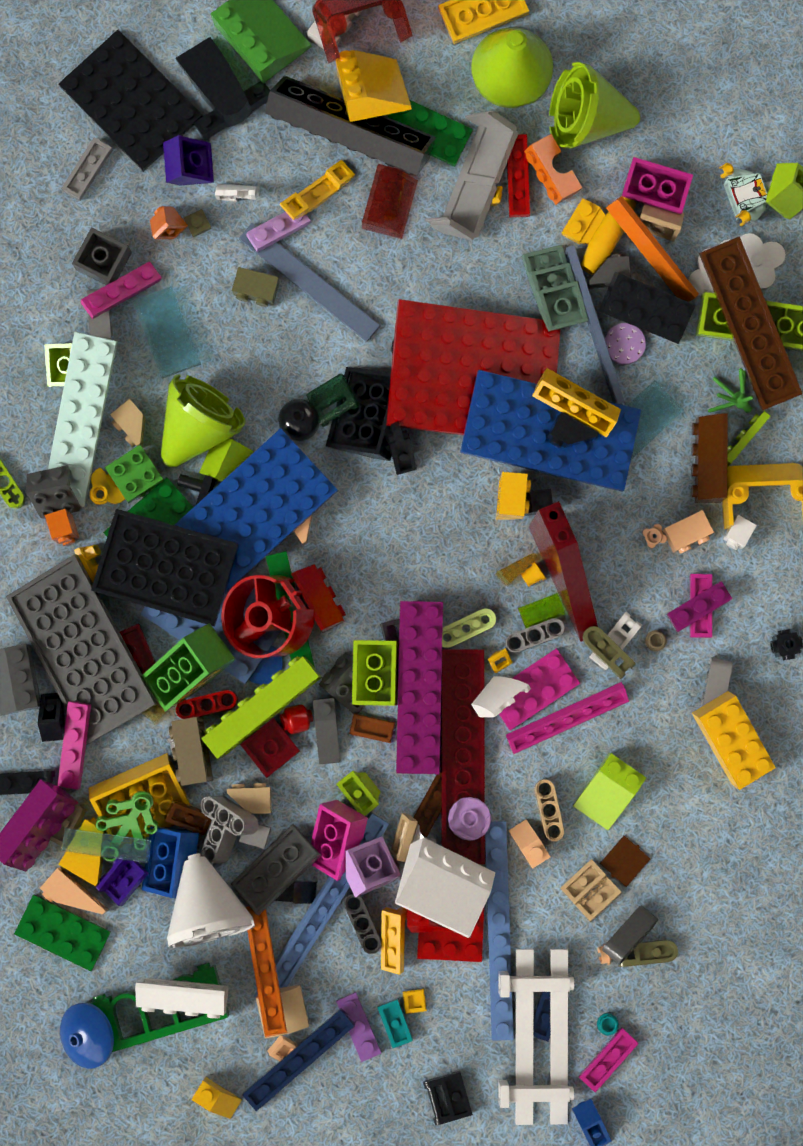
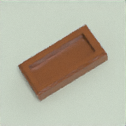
M354 713L349 734L391 743L395 722Z

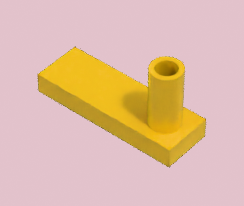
M402 906L397 910L385 907L382 910L381 970L399 975L404 972L405 920L407 919V909Z

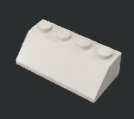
M142 977L136 982L135 986L136 1007H142V1011L155 1012V1009H163V1013L176 1014L177 1011H184L187 1016H198L199 1013H204L209 1018H220V1015H225L229 986Z

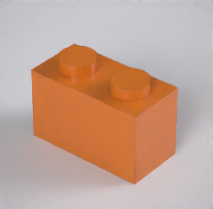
M62 509L45 515L51 538L58 544L68 546L74 544L75 539L80 538L73 514L68 510Z

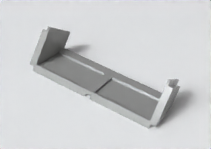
M495 111L479 112L465 116L466 119L478 125L476 134L443 217L425 218V221L430 223L432 228L442 234L470 240L479 236L497 190L495 185L500 182L518 136V132H516L517 126Z

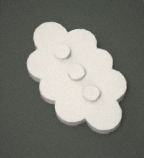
M751 233L744 234L740 237L759 286L761 290H765L775 281L774 269L781 266L785 260V250L777 242L763 244L757 235ZM699 255L697 261L699 269L692 272L688 280L699 293L698 296L701 297V294L704 292L714 293V290Z

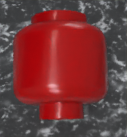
M302 704L286 707L283 714L280 715L282 728L290 734L308 731L310 722H313L311 710H307Z

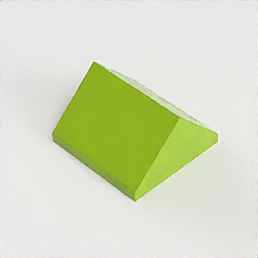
M229 438L209 449L199 473L222 482L254 451Z

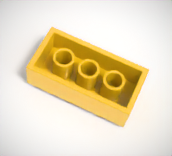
M727 691L692 712L712 751L734 787L741 790L776 768L736 695Z

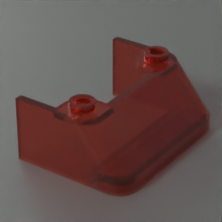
M317 0L313 4L312 12L328 64L341 58L335 37L342 35L346 31L347 22L345 15L382 5L384 14L388 18L393 19L400 43L411 38L413 35L403 2L401 0Z

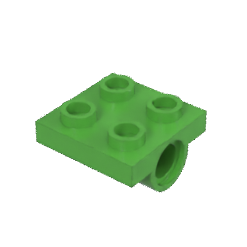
M138 445L105 467L128 503L136 498H142L146 495L147 491L150 492L156 485L164 481L141 445Z

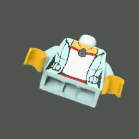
M730 163L723 164L719 167V169L724 171L720 177L722 179L729 177L724 182V187L736 220H742L739 225L742 227L746 223L758 220L766 210L767 193L772 180L763 183L759 173L754 174L752 171L734 168Z

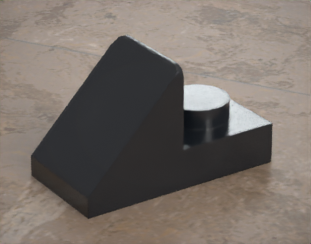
M295 880L275 901L293 902V904H312L316 898L317 882Z

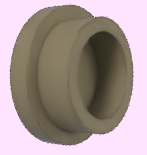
M658 630L649 632L645 637V644L651 651L662 650L667 642L664 633Z

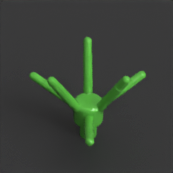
M739 369L740 391L736 393L718 378L713 377V381L732 397L717 393V397L730 402L708 409L709 413L735 405L738 409L742 408L746 413L752 411L753 407L748 402L753 400L754 397H747L745 394V370Z

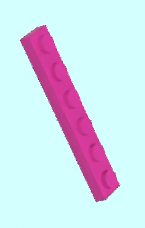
M622 682L506 734L513 754L629 702L626 689Z

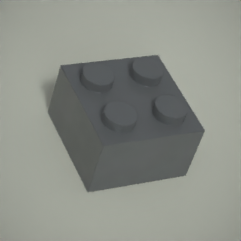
M91 227L72 265L76 271L104 285H108L119 278L132 251L128 245Z

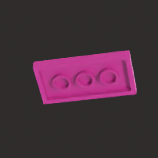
M557 648L512 678L529 684L531 689L527 693L519 692L513 697L515 702L504 708L499 713V716L509 731H511L580 684Z

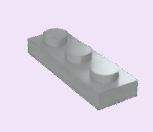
M94 137L62 186V191L81 201L113 151L112 147Z

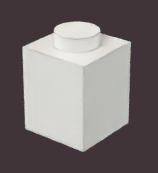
M737 515L733 519L734 525L727 530L723 537V540L727 541L726 545L734 550L742 549L746 546L757 526Z

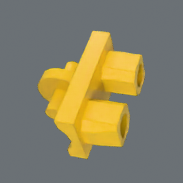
M98 545L79 547L74 550L75 554L79 556L90 579L94 582L99 565L95 558L101 555V550Z

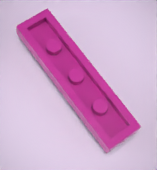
M149 261L82 298L80 303L90 317L94 319L155 285L162 277Z
M75 701L68 702L57 786L76 790L81 788L91 704Z

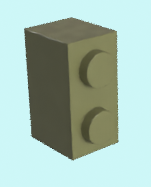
M238 267L232 293L236 296L237 300L248 302V299L256 301V304L262 307H268V304L274 305L280 283L279 277Z

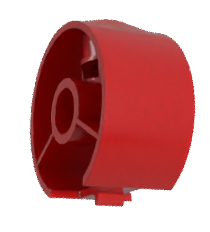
M254 575L240 580L229 590L223 602L221 621L226 638L238 652L252 658L281 657L296 652L306 643L314 625V609L306 608L299 597L302 591H295L290 584L295 581L294 579L281 575ZM275 583H281L297 608L293 611V622L290 621L291 613L289 607L291 605L285 595L277 601ZM255 588L256 602L248 606L244 620L246 600ZM283 630L289 633L284 644L271 653L259 648L253 642L268 631Z

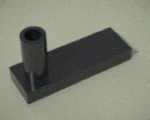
M180 474L177 486L199 492L197 505L213 490L216 480L207 475L201 480Z

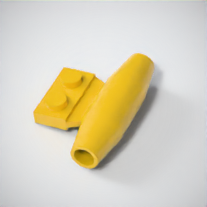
M623 197L634 211L636 202ZM582 198L561 233L579 245L588 244L580 265L583 271L594 275L609 258L625 231L609 212L605 215L599 206Z

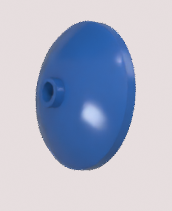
M78 1003L66 1010L60 1024V1039L68 1057L75 1064L87 1069L103 1065L111 1056L114 1046L113 1030L106 1015L98 1007L90 1003Z

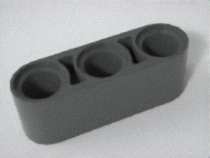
M350 893L344 902L345 909L363 950L368 954H374L381 948V938L361 895L356 897L360 901V906L356 909L349 907L348 900L355 897L353 893ZM361 917L369 921V925L365 929L357 926V920ZM371 937L375 938L378 942V945L373 949L368 948L365 944V941Z
M642 905L639 906L608 940L602 951L620 965L658 922V918Z

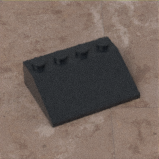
M346 367L326 447L373 459L391 461L392 454L388 435L393 434L391 426L386 425L391 372Z

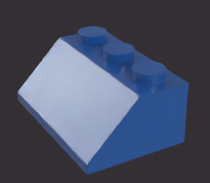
M158 826L156 833L149 834L145 870L149 874L143 880L142 890L169 898H176L184 862L188 860V856L196 854L199 833Z

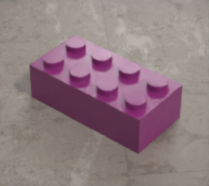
M40 779L0 832V862L6 866L27 872L34 865L39 854L47 848L49 839L60 831L61 823L74 812V806L79 802L63 788Z

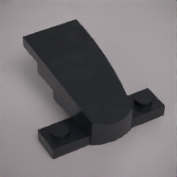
M211 37L176 57L178 64L186 73L191 83L213 110L194 122L196 129L204 140H207L226 127H232L243 122L252 114V111L268 101L270 89L262 81L243 91L234 72Z

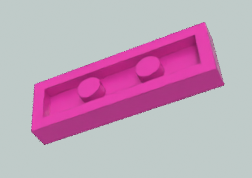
M690 574V599L712 587V574ZM712 612L690 624V638H712Z
M621 1027L578 1077L596 1093L639 1043Z

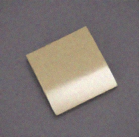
M592 859L560 888L590 922L622 894Z
M301 985L280 988L288 1033L265 1037V1039L286 1035L309 1027ZM257 995L256 1001H257V1006H258L259 1015H260V1019H261V1024H262V1028H263V1022H262V1016H261L259 998H258V995Z

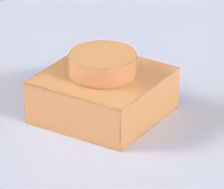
M282 1035L277 1038L267 1051L271 1057L280 1061L297 1046V1043Z

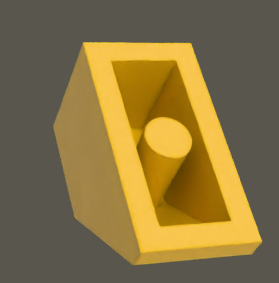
M206 1076L191 1099L206 1110L231 1119L242 1099Z

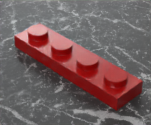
M518 134L507 162L509 218L530 217L529 171L525 150L528 148L527 134Z

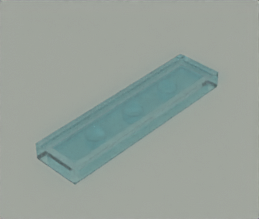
M65 828L61 850L148 863L152 841Z

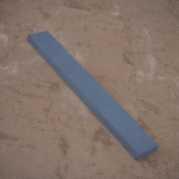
M253 223L248 226L239 237L242 243L364 341L368 342L380 327L378 323L277 242L257 252L246 236L248 231L257 226Z
M572 245L567 247L565 256L567 262L570 263L574 280L578 281L588 317L587 324L612 402L623 405L625 401L575 246Z

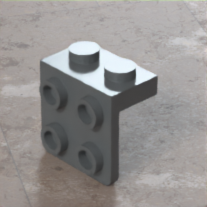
M68 465L27 474L26 494L40 518L45 519L46 514L66 509L70 513L80 511V504L70 487V469Z
M345 652L343 656L336 660L333 668L324 674L322 681L318 685L350 712L358 714L365 705H352L353 657Z

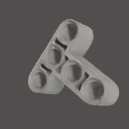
M207 796L202 799L201 811L212 822L201 850V857L205 856L211 864L226 863L230 857L237 835H252L258 830V820L254 815L224 796Z

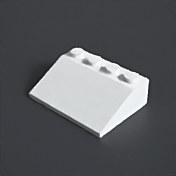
M423 837L410 844L395 904L469 938L491 893L495 872Z

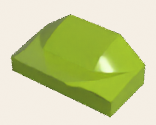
M351 771L336 783L357 812L364 816L379 805L378 799L381 791L366 772L357 773Z

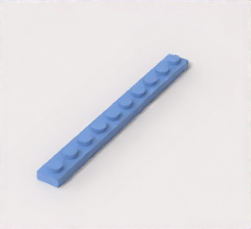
M369 812L364 837L359 845L382 837L389 823ZM346 870L338 881L330 876L328 877L275 961L280 988L288 986L348 891L350 885L346 879ZM256 991V993L254 994L255 999H256V997H257V995H258V992H257V991Z
M493 821L490 823V827L485 834L486 868L495 872L492 890L487 899L491 1038L492 1041L514 1040L512 992H510V997H500L498 993L499 971H507L511 976L506 821Z

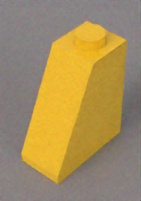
M92 817L91 820H84L58 865L90 884L97 886L102 875V849L105 845L106 830H98L96 828L97 819Z

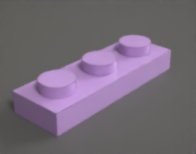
M284 212L248 231L246 236L255 250L259 252L310 224V219L307 215L293 220Z

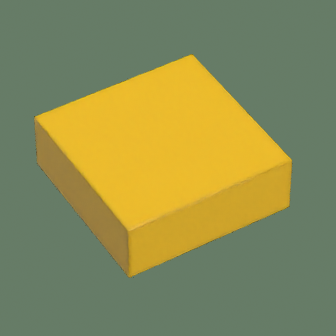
M424 989L402 991L405 1014L427 1011Z

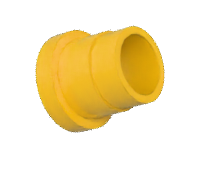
M535 561L531 563V567L521 573L522 578L529 587L540 580L544 581L547 579Z

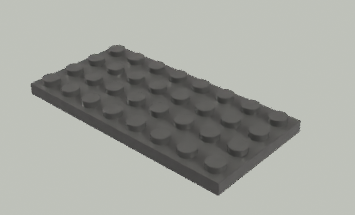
M74 554L10 593L6 598L66 710L69 701L91 704L86 745L155 706L158 702L144 681L138 665L99 593L91 591L93 582L79 556Z

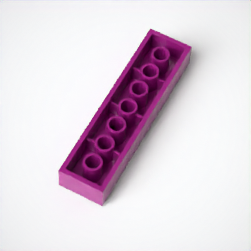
M400 601L396 773L439 774L443 602Z

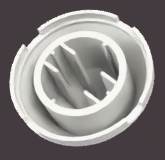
M200 853L188 856V860L183 865L167 935L168 947L180 948L202 944L254 928L255 924L252 915L205 856L201 857Z

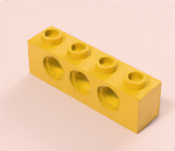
M548 368L538 381L532 395L605 437L609 435L617 423L621 411L620 408Z

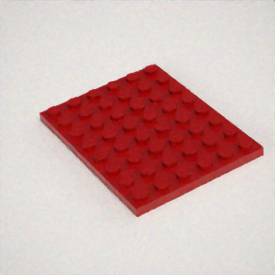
M399 299L397 301L386 425L391 426L399 421L402 428L464 435L477 371L482 370L537 384L547 368L557 373L561 329L548 332L542 319Z

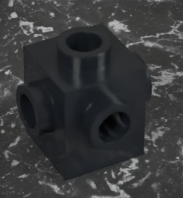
M790 629L777 631L778 635L773 636L772 641H770L771 651L775 653V658L782 657L783 661L796 659L795 654L801 653V649H803L801 636H798V632L791 633ZM787 640H789L791 648L786 647Z

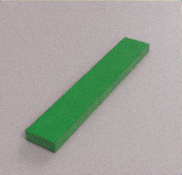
M287 551L265 556L270 575H281L293 579ZM294 582L290 583L296 591ZM275 583L277 601L285 595L291 605L289 607L291 613L290 621L293 622V611L297 608L281 583ZM284 631L285 638L287 640L289 633ZM307 640L299 650L290 654V658L293 660L297 656L300 658L306 657L315 668L309 641Z

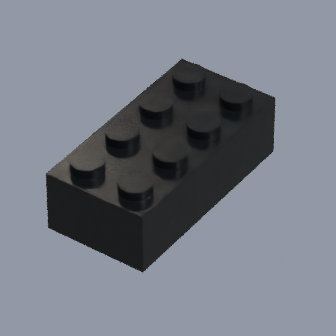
M615 272L599 311L679 344L696 305Z

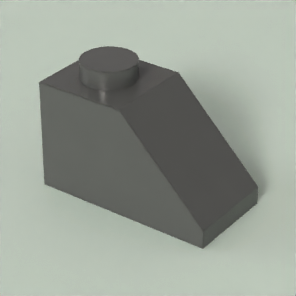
M614 254L610 256L611 258H607L589 280L588 289L609 287L615 272L631 278L629 256Z

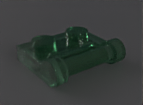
M341 373L306 394L309 402L315 406L318 412V421L322 427L329 425V421L349 409L359 407L358 401L354 397L344 375ZM346 397L347 401L324 415V409Z

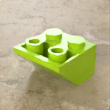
M777 163L767 193L766 203L786 219H791L803 209V167L799 163Z

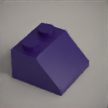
M180 135L163 142L166 183L179 186L214 183L210 142Z

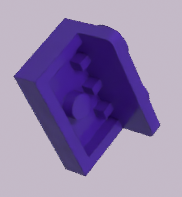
M122 855L113 862V867L110 871L100 878V883L96 889L105 892L118 906H123L149 873L133 856Z

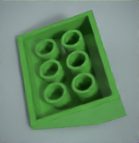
M229 0L210 13L215 27L263 84L312 47L309 41L273 0Z

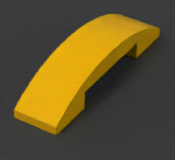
M341 159L327 169L325 175L298 194L295 192L280 203V206L293 220H296L323 204L348 183L355 174Z

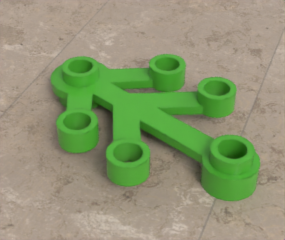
M138 791L133 795L132 799L120 802L115 799L108 801L106 811L109 814H116L119 810L131 808L132 810L129 814L117 817H98L96 828L100 831L122 825L112 842L106 843L103 846V859L112 862L119 857V846L130 829L134 838V847L140 851L146 849L148 840L142 835L137 818L142 813L145 821V832L148 834L156 833L158 823L153 819L150 808L153 806V797L150 793ZM139 799H144L146 802H141ZM110 805H115L117 808L112 809ZM103 821L106 825H101L99 822ZM148 825H153L155 828L151 829ZM142 841L144 844L139 845L137 842Z

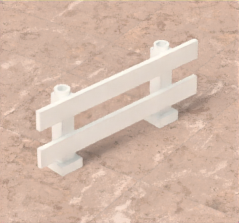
M516 949V976H510L507 971H499L498 993L500 997H510V992H516L515 1085L509 1086L507 1080H498V1103L500 1108H509V1102H515L516 1125H533V1102H550V1125L568 1124V1102L574 1100L573 1086H568V992L574 990V977L568 976V949H550V976H534L533 949ZM534 992H550V1085H533Z

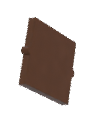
M623 836L600 864L611 873L612 878L615 877L627 887L650 861V858L639 849V845L633 844L626 836Z

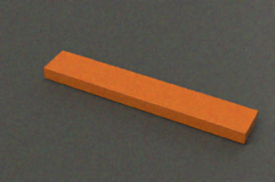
M622 196L606 207L676 297L689 302L699 295Z
M248 906L245 908L252 915L255 927L247 930L264 1034L265 1037L285 1034L288 1032L267 911L265 909L258 916Z

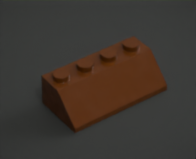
M728 413L700 416L696 419V423H692V435H695V443H692L691 454L695 456V464L691 466V476L695 477V485L691 486V497H695V503H721L727 498Z

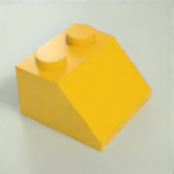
M501 473L496 519H523L524 514H528L529 501H526V493H530L531 480H527L528 474Z

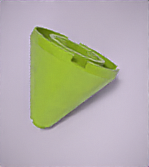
M508 27L490 33L478 44L472 58L471 73L477 90L486 100L500 107L517 108L534 103L546 92L552 79L553 60L547 45L536 34L522 28Z
M581 62L572 63L574 67L571 70L565 69L559 77L552 94L549 116H554V127H549L550 134H552L558 146L569 149L633 129L640 122L639 110L589 64Z
M180 374L175 375L168 385L161 457L163 463L169 467H178L240 433L246 424L241 410L238 407L233 410L227 404L230 399L208 383L187 375L185 380L179 379L181 377Z

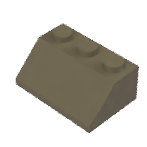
M193 717L171 721L172 726H169V734L175 743L172 753L174 760L178 762V769H176L177 781L181 782V786L213 781L209 749L201 739L205 736L204 718Z

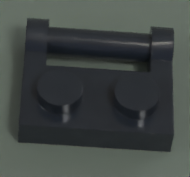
M460 1071L423 1081L435 1117L433 1120L435 1125H441L473 1115ZM442 1085L449 1114L443 1115L436 1086Z

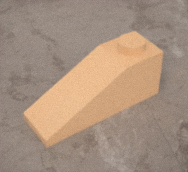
M61 867L57 868L40 887L43 891L42 895L50 902L54 900L56 903L99 914H104L109 910Z

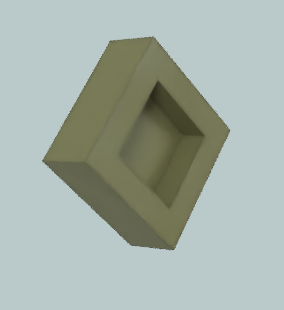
M202 209L184 217L193 237L212 229Z

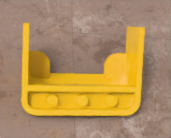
M797 463L728 466L727 498L722 501L724 529H729L734 525L733 504L745 502L749 496V487L790 485L791 496L796 501L802 502L803 515V467Z

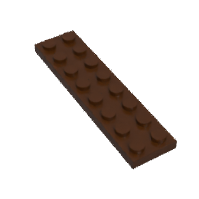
M740 236L700 252V258L761 410L802 395L803 393Z

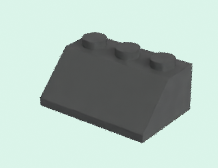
M21 644L0 649V716L39 708L41 698L31 646L29 644Z

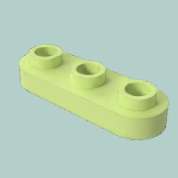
M481 609L443 627L442 647L451 648L491 629L496 623L495 613L490 609ZM488 616L489 622L484 624L481 618ZM464 625H469L470 631L465 633L463 632L462 627ZM445 634H449L451 636V640L449 642L443 640V636Z

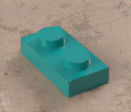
M398 998L377 1006L392 1049L412 1042L413 1039Z

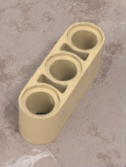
M541 779L535 784L534 792L543 833L548 840L558 841L564 835V828L555 787L551 781ZM542 783H547L550 787V791L546 795H542L539 792V786ZM547 804L554 806V813L551 816H546L543 812L544 806ZM552 825H556L559 828V834L556 837H550L548 834V829Z

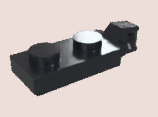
M399 421L391 425L393 434L388 435V442L395 471L399 475L417 470L409 434L407 430L402 431Z

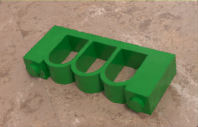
M209 962L198 965V970H195L193 975L182 974L174 979L175 981L221 985L216 965L210 966ZM126 991L117 995L114 999H112V995L106 997L104 993L92 997L93 1001L90 1002V1004L98 1007L106 1015L111 1024L114 1036L112 1052L229 1017L227 1007L225 1015H220V1018H209L207 1014H201L181 1020L180 1013L177 1011L176 1014H172L174 1023L152 1029L148 1012L142 1011V1007H138L145 1031L123 1038L116 1013V1005L122 998H129L136 1002V993Z

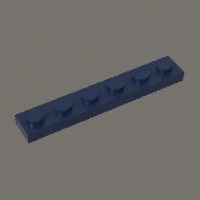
M340 1008L245 1090L242 1096L255 1111H258L355 1027V1023Z

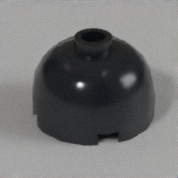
M291 400L280 410L278 417L279 427L291 440H307L314 436L319 428V412L307 400Z

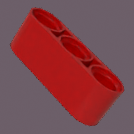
M224 690L183 700L177 704L176 714L181 719H187L231 710L237 706L238 697L234 692ZM226 694L233 696L234 701L230 706L223 704V697ZM206 699H210L213 703L209 711H204L202 708V703ZM185 704H189L192 708V712L188 716H184L181 712V708Z

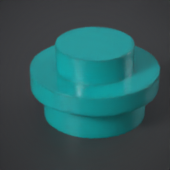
M604 1013L598 1018L597 1028L603 1035H613L618 1030L619 1023L613 1014Z

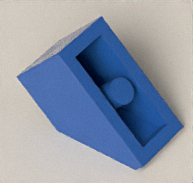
M592 1099L580 1102L572 1108L590 1146H604L612 1142Z

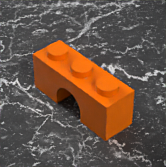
M549 134L531 144L525 150L528 162L536 170L537 178L544 184L548 197L557 205L580 191L582 186L573 170L567 173H559L553 168L552 160L562 151L552 134Z

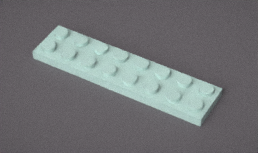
M74 332L48 469L68 465L70 469V487L80 506L84 507L118 341Z

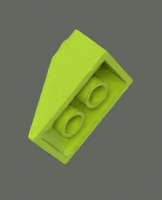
M608 753L573 807L606 830H609L636 795L647 777L612 753Z

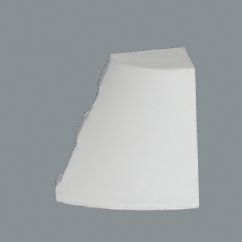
M217 184L215 197L217 200L237 202L238 198L256 200L257 196H259L260 188L259 186Z
M494 676L471 705L479 717H495L504 708L515 702L513 698L519 692L527 693L531 688L529 684L519 680Z

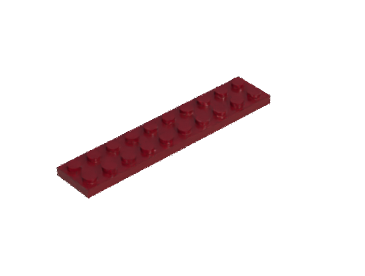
M442 649L441 846L477 864H485V835L471 841L461 839L453 833L448 822L449 810L458 800L472 797L485 803V717H479L471 705L484 689V649Z

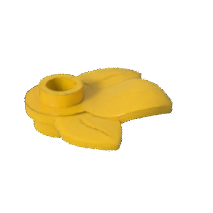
M100 467L94 471L91 476L93 487L89 494L92 502L97 505H103L107 502L119 504L126 500L109 474L106 475ZM103 491L104 496L97 498V492Z

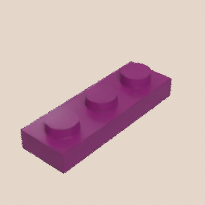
M720 581L666 615L676 631L679 632L733 598L723 582Z

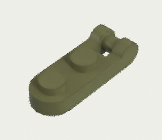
M589 627L583 633L582 638L585 645L619 679L626 675L625 672L629 668L632 669L636 665L599 627ZM620 657L623 663L618 667L614 662Z
M670 940L640 942L634 949L635 958L629 959L627 957L620 965L618 964V967L671 962L676 959L678 948Z

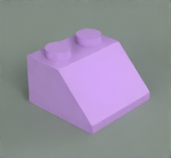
M383 837L376 838L346 851V879L355 897L385 886L401 876Z

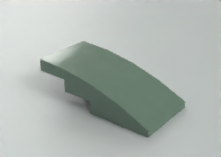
M558 245L523 254L521 257L548 332L588 322L578 281L574 280L570 263L566 261L563 246Z

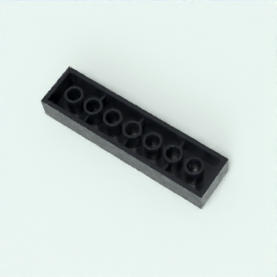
M285 75L270 90L265 114L270 115L276 120H283L290 123L293 127L305 129L312 135L322 136L332 143L344 145L349 150L366 154L371 159H378L385 162L388 166L400 168L411 175L418 176L430 159L436 139L435 136L383 115L350 122L344 99Z

